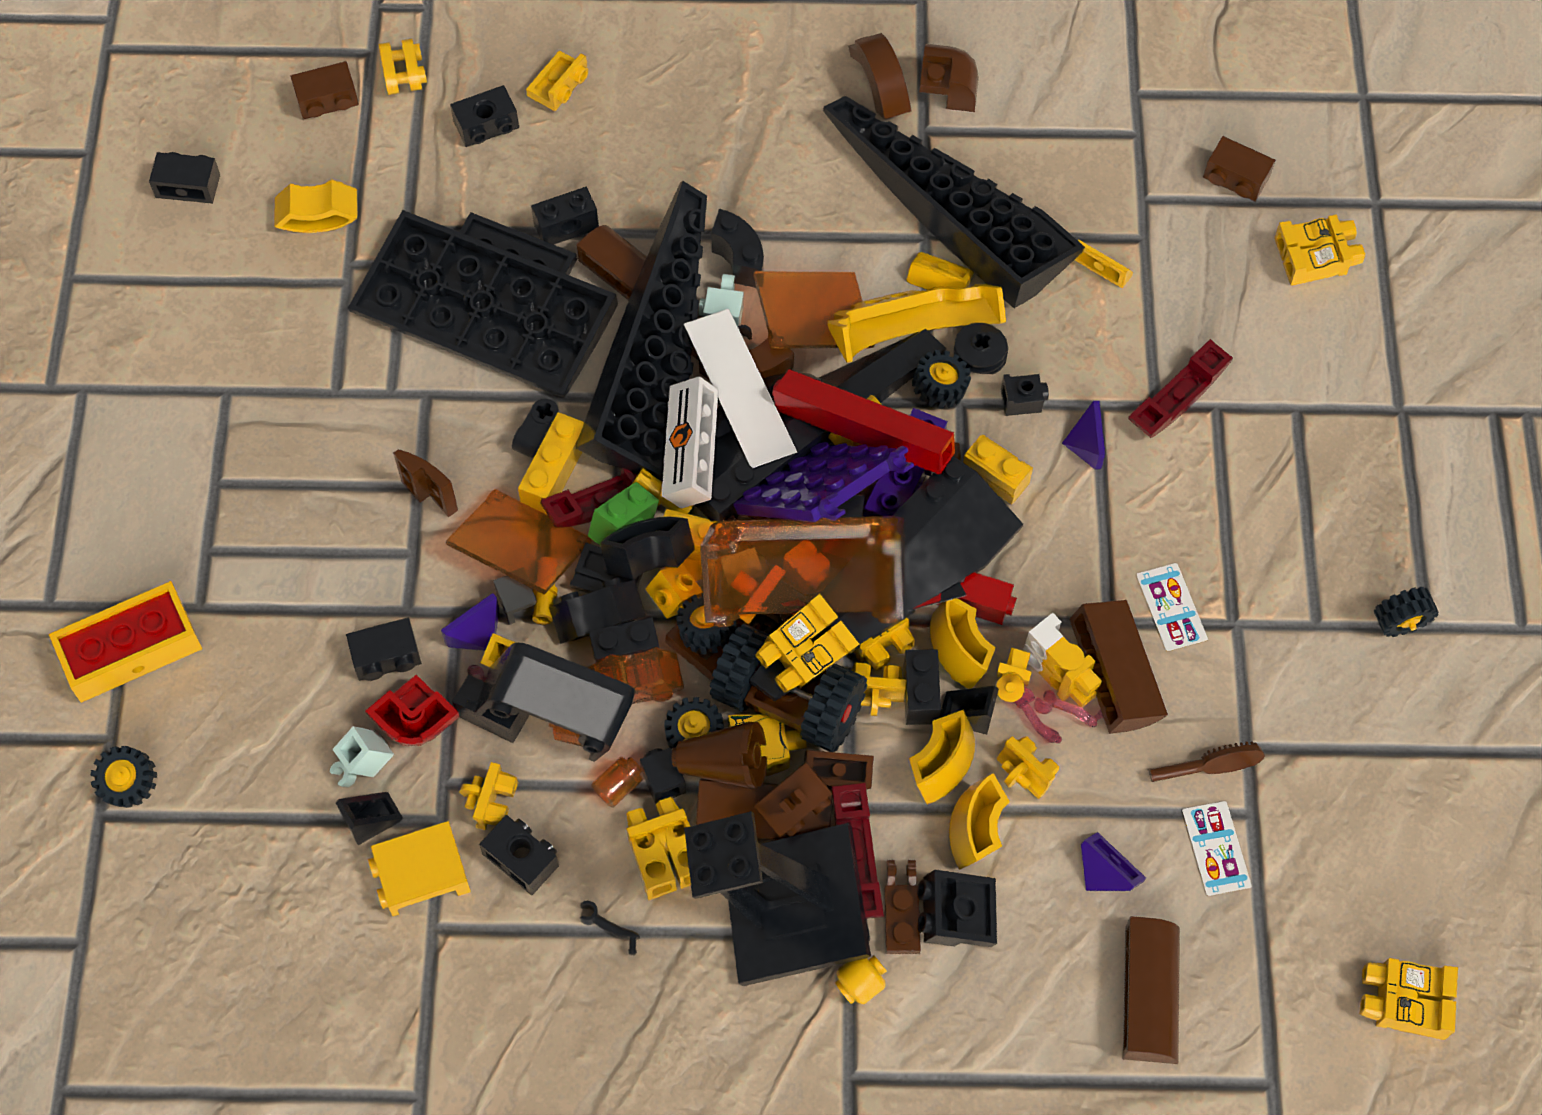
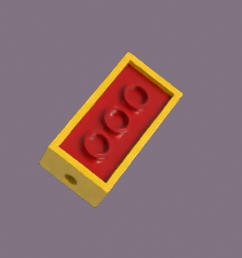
M172 581L48 634L70 688L80 703L203 649Z

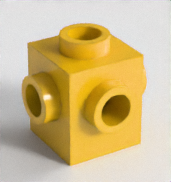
M683 563L678 568L668 567L660 570L645 588L667 619L678 614L677 611L679 607L683 608L682 603L685 600L691 603V596L697 595V598H699L703 593Z

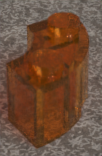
M657 647L634 655H609L587 667L632 686L636 691L632 704L651 700L656 702L667 701L673 697V693L684 689L677 654Z

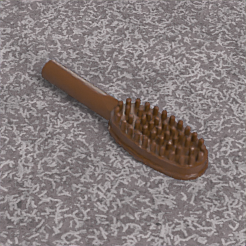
M1247 741L1245 745L1240 742V746L1235 743V747L1232 744H1229V748L1224 745L1223 750L1221 747H1218V751L1213 748L1212 753L1208 750V755L1204 753L1201 757L1202 759L1150 769L1149 775L1151 782L1202 771L1207 774L1233 772L1257 765L1264 759L1265 755L1256 742L1251 741V745Z

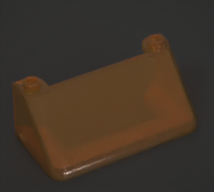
M896 516L840 517L835 521L828 518H820L816 522L789 519L719 521L711 524L700 546L705 623H714L717 627H727L733 625L734 621L739 619L741 614L797 613L819 594H821L834 612H871V615L878 618L880 623H894L898 619H904V518Z

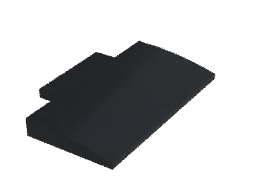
M402 210L348 306V310L565 398L605 331L618 306V301L615 293L569 275L578 259L577 254L472 212H470L460 232Z

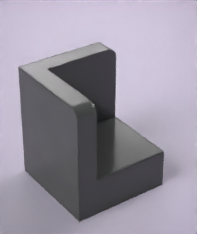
M523 569L493 580L496 594L509 625L515 623V612L537 603Z

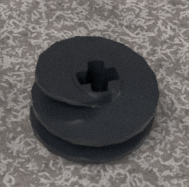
M971 323L963 327L956 335L954 355L960 356L958 362L964 361L967 363L965 369L970 368L971 373L993 375L999 372L1006 364L1008 355L1007 339L993 325Z

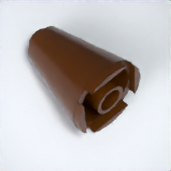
M746 722L680 740L677 747H674L672 750V764L674 767H677L680 774L750 789L761 787L767 770V756H761V746L766 745L763 728L759 722Z

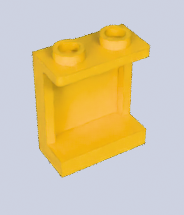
M449 821L371 846L374 857L368 859L373 878L380 877L383 887L377 889V894L382 909L388 907L392 916L399 915L398 909L445 893L456 890L457 895L460 896L471 892Z

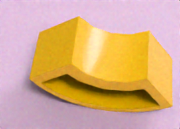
M333 179L316 186H299L290 183L275 197L274 227L302 233L325 232L344 227L357 219V189Z
M956 598L941 602L933 612L930 622V637L933 649H938L940 663L950 674L951 678L967 689H970L987 672L996 647L985 640L978 630L975 620L976 608Z
M964 710L933 720V733L929 743L921 752L909 758L916 784L927 805L951 792L962 781L971 766L975 752V737Z
M994 773L979 780L965 790L952 811L949 839L952 854L959 870L1002 847L998 836V819L1002 809L1010 801Z

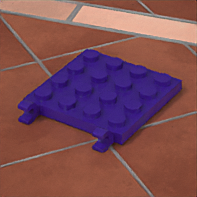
M822 442L810 449L811 453L805 457H798L789 462V467L782 472H775L766 477V482L762 485L746 490L743 493V497L733 504L739 515L816 522L823 517L835 521L846 513L845 509L837 508L842 503L889 471L903 474L914 467V464L906 462L904 454L908 452V448L905 446L898 448H888L887 446L867 447L866 444L848 446L846 443L828 445L827 442Z

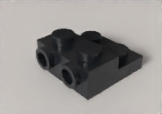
M933 870L923 877L918 884L917 896L919 900H923L924 912L918 918V931L924 933V943L954 947L960 943L992 947L997 944L996 878L942 870Z

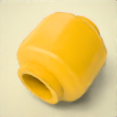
M873 955L870 959L866 958L844 963L836 972L838 980L835 984L851 1004L855 1001L859 1004H866L885 988L886 982L882 975L887 970L876 956Z

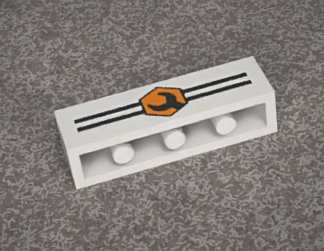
M700 376L671 385L669 391L662 497L679 508L709 501L712 495L718 389Z

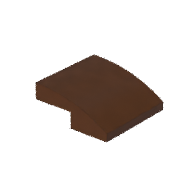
M399 449L393 452L401 482L419 503L430 496L447 517L458 511L452 483L440 470L426 460Z

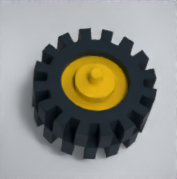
M935 350L933 355L931 352L926 353L925 357L922 356L912 377V386H915V394L921 393L919 399L922 402L928 399V405L933 407L934 403H938L939 409H943L945 404L948 408L953 407L954 403L956 405L959 404L971 381V376H969L971 373L970 368L965 369L967 363L964 361L958 362L960 356L956 354L953 358L950 357V351L945 350L943 355H941L940 350Z
M1414 587L1407 592L1403 590L1398 595L1390 596L1389 600H1383L1382 604L1377 605L1376 609H1374V614L1386 637H1397L1399 634L1405 635L1409 631H1417L1418 627H1425L1427 622L1434 621V618L1439 615V611L1428 588L1419 587L1418 589Z
M707 592L702 593V598L700 599L697 598V595L691 596L692 602L690 603L685 600L682 603L683 608L679 607L677 611L678 616L676 618L681 641L683 640L685 647L688 648L690 646L691 651L695 653L699 648L701 654H707V649H712L713 654L718 653L717 647L721 646L723 649L732 633L735 634L737 629L733 605L731 602L728 603L727 598L724 596L719 599L718 593H712L710 598Z
M688 697L684 698L681 705L676 702L673 705V711L668 710L666 714L667 720L664 722L665 737L671 749L677 747L680 740L724 729L723 717L721 713H718L717 706L715 704L710 706V701L707 699L699 702V697H693L691 702H688Z
M115 746L110 748V752H102L100 755L103 758L101 760L96 759L94 765L97 766L96 771L91 770L90 776L95 777V781H91V786L97 789L94 793L98 797L103 798L102 801L118 807L131 808L133 804L140 805L143 803V798L148 799L151 796L149 790L156 787V784L153 783V778H157V772L153 771V768L156 766L153 761L149 760L150 757L146 753L128 746H121V748Z

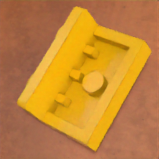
M559 50L527 87V96L556 111L562 103H566L569 100L574 88L578 84L583 83L587 78L586 56L580 53L574 59Z

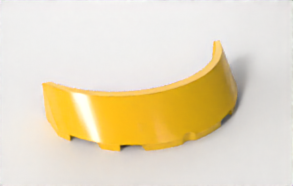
M975 284L966 288L940 286L926 291L910 290L889 294L853 304L849 310L835 312L833 314L834 320H828V328L846 363L852 362L853 357L869 346L903 335L917 333L924 329L933 330L965 326L971 323H1005L1003 291L998 286Z

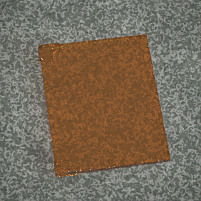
M755 271L753 274L768 330V340L772 349L838 348L829 331L828 320H834L833 314L835 312L849 310L851 305L863 301L855 272ZM875 344L867 348H874Z
M494 489L487 496V499L446 540V545L545 595L580 556L585 543L591 544L592 539L572 527L556 528L548 515Z

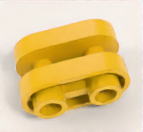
M412 38L401 40L403 49L391 51L390 42L378 44L388 95L399 93L398 84L409 83L411 91L422 90V83H427L424 65L418 66L417 61L422 60L419 43L413 44ZM405 60L407 71L396 73L394 62Z

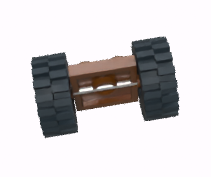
M742 624L741 627H738L735 630V634L732 633L729 643L725 644L722 656L717 660V668L714 669L712 674L714 679L710 683L712 688L710 690L711 698L741 712L751 708L801 731V739L829 752L837 751L839 745L841 746L844 743L845 737L849 735L850 728L857 719V713L860 712L861 702L865 698L864 692L867 689V678L838 664H833L832 667L823 671L802 688L798 686L780 699L773 701L749 683V679L762 665L755 654L765 644V640L770 634L747 624Z

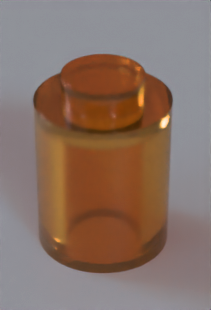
M619 757L591 783V786L608 806L614 808L643 781L640 775L643 770L631 757L627 760Z

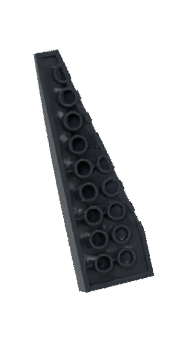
M843 96L824 106L823 112L889 190L939 241L986 284L1001 287L1003 299L1014 309L1035 297L1084 251L1085 246L1042 209L1036 206L1033 208L1026 206L1022 203L1023 198L1014 193L1010 196L997 189V183L990 179L985 180L976 177L973 169L936 148L928 149L922 145L923 140L914 135L909 138L897 131V125L890 121L878 120L875 118L876 113L849 97Z
M685 181L680 182L641 269L610 348L576 445V449L602 463L621 469L624 468L637 474L644 468L661 481H663L670 386L689 380L690 375L693 374L694 363L691 362V353L694 345L684 324L696 320L698 317L699 300L696 299V292L701 280V274H698L699 259L703 255V246L700 245L701 233L705 231L707 195Z
M924 329L819 378L826 384L866 399L873 395L882 403L912 379L922 356L925 357L928 352H931L933 355L935 350H940L942 355L947 348L927 329ZM778 412L797 453L755 468L749 465L733 430L718 438L715 437L711 500L695 504V506L711 522L718 521L728 525L727 519L731 515H734V517L739 516L733 503L742 498L746 490L762 485L766 482V477L775 472H782L789 467L788 463L798 457H805L811 453L810 449L822 442H827L829 445L831 440L828 436L831 432Z
M953 456L940 475L933 473L822 592L821 596L838 618L811 639L812 642L842 621L859 643L850 653L860 648L861 643L869 638H876L915 613V610L911 609L939 595L951 586L964 582L965 577L973 572L978 573L983 570L1020 531L1023 523L975 470ZM779 659L767 668L761 665L749 679L750 684L773 701L792 691L784 693L775 681V678L786 670Z

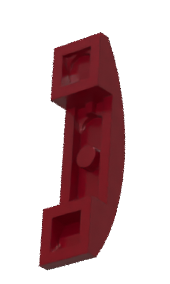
M1210 339L1190 358L1186 367L1152 399L1148 397L1128 416V419L1150 438L1156 436L1178 419L1206 392L1232 362L1233 357Z
M622 468L621 475L573 494L567 489L542 499L540 504L556 528L589 523L592 521L594 510L629 487L638 474Z
M866 783L833 786L835 824L848 823L852 826L865 918L883 917L880 884L877 879L869 821L870 812Z

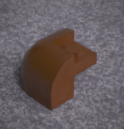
M925 44L919 92L948 95L946 109L975 112L979 80L975 60L966 51L956 47Z

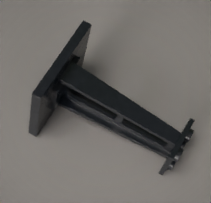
M752 811L684 828L692 897L697 899L721 893L728 900L738 984L747 986L871 957L853 830L850 824H840L759 844L757 841L755 817Z

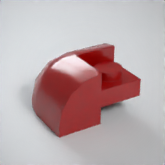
M417 674L396 692L393 693L389 690L365 710V713L392 740L403 746H421L435 739L459 718V712L438 691L434 692Z

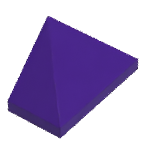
M1100 400L1093 401L1062 442L1063 445L1095 470L1102 468L1105 458Z
M494 593L441 629L444 642L448 647L486 650L492 633L496 634L500 613L498 600Z
M1098 832L1081 843L1086 891H1131L1146 880V877Z

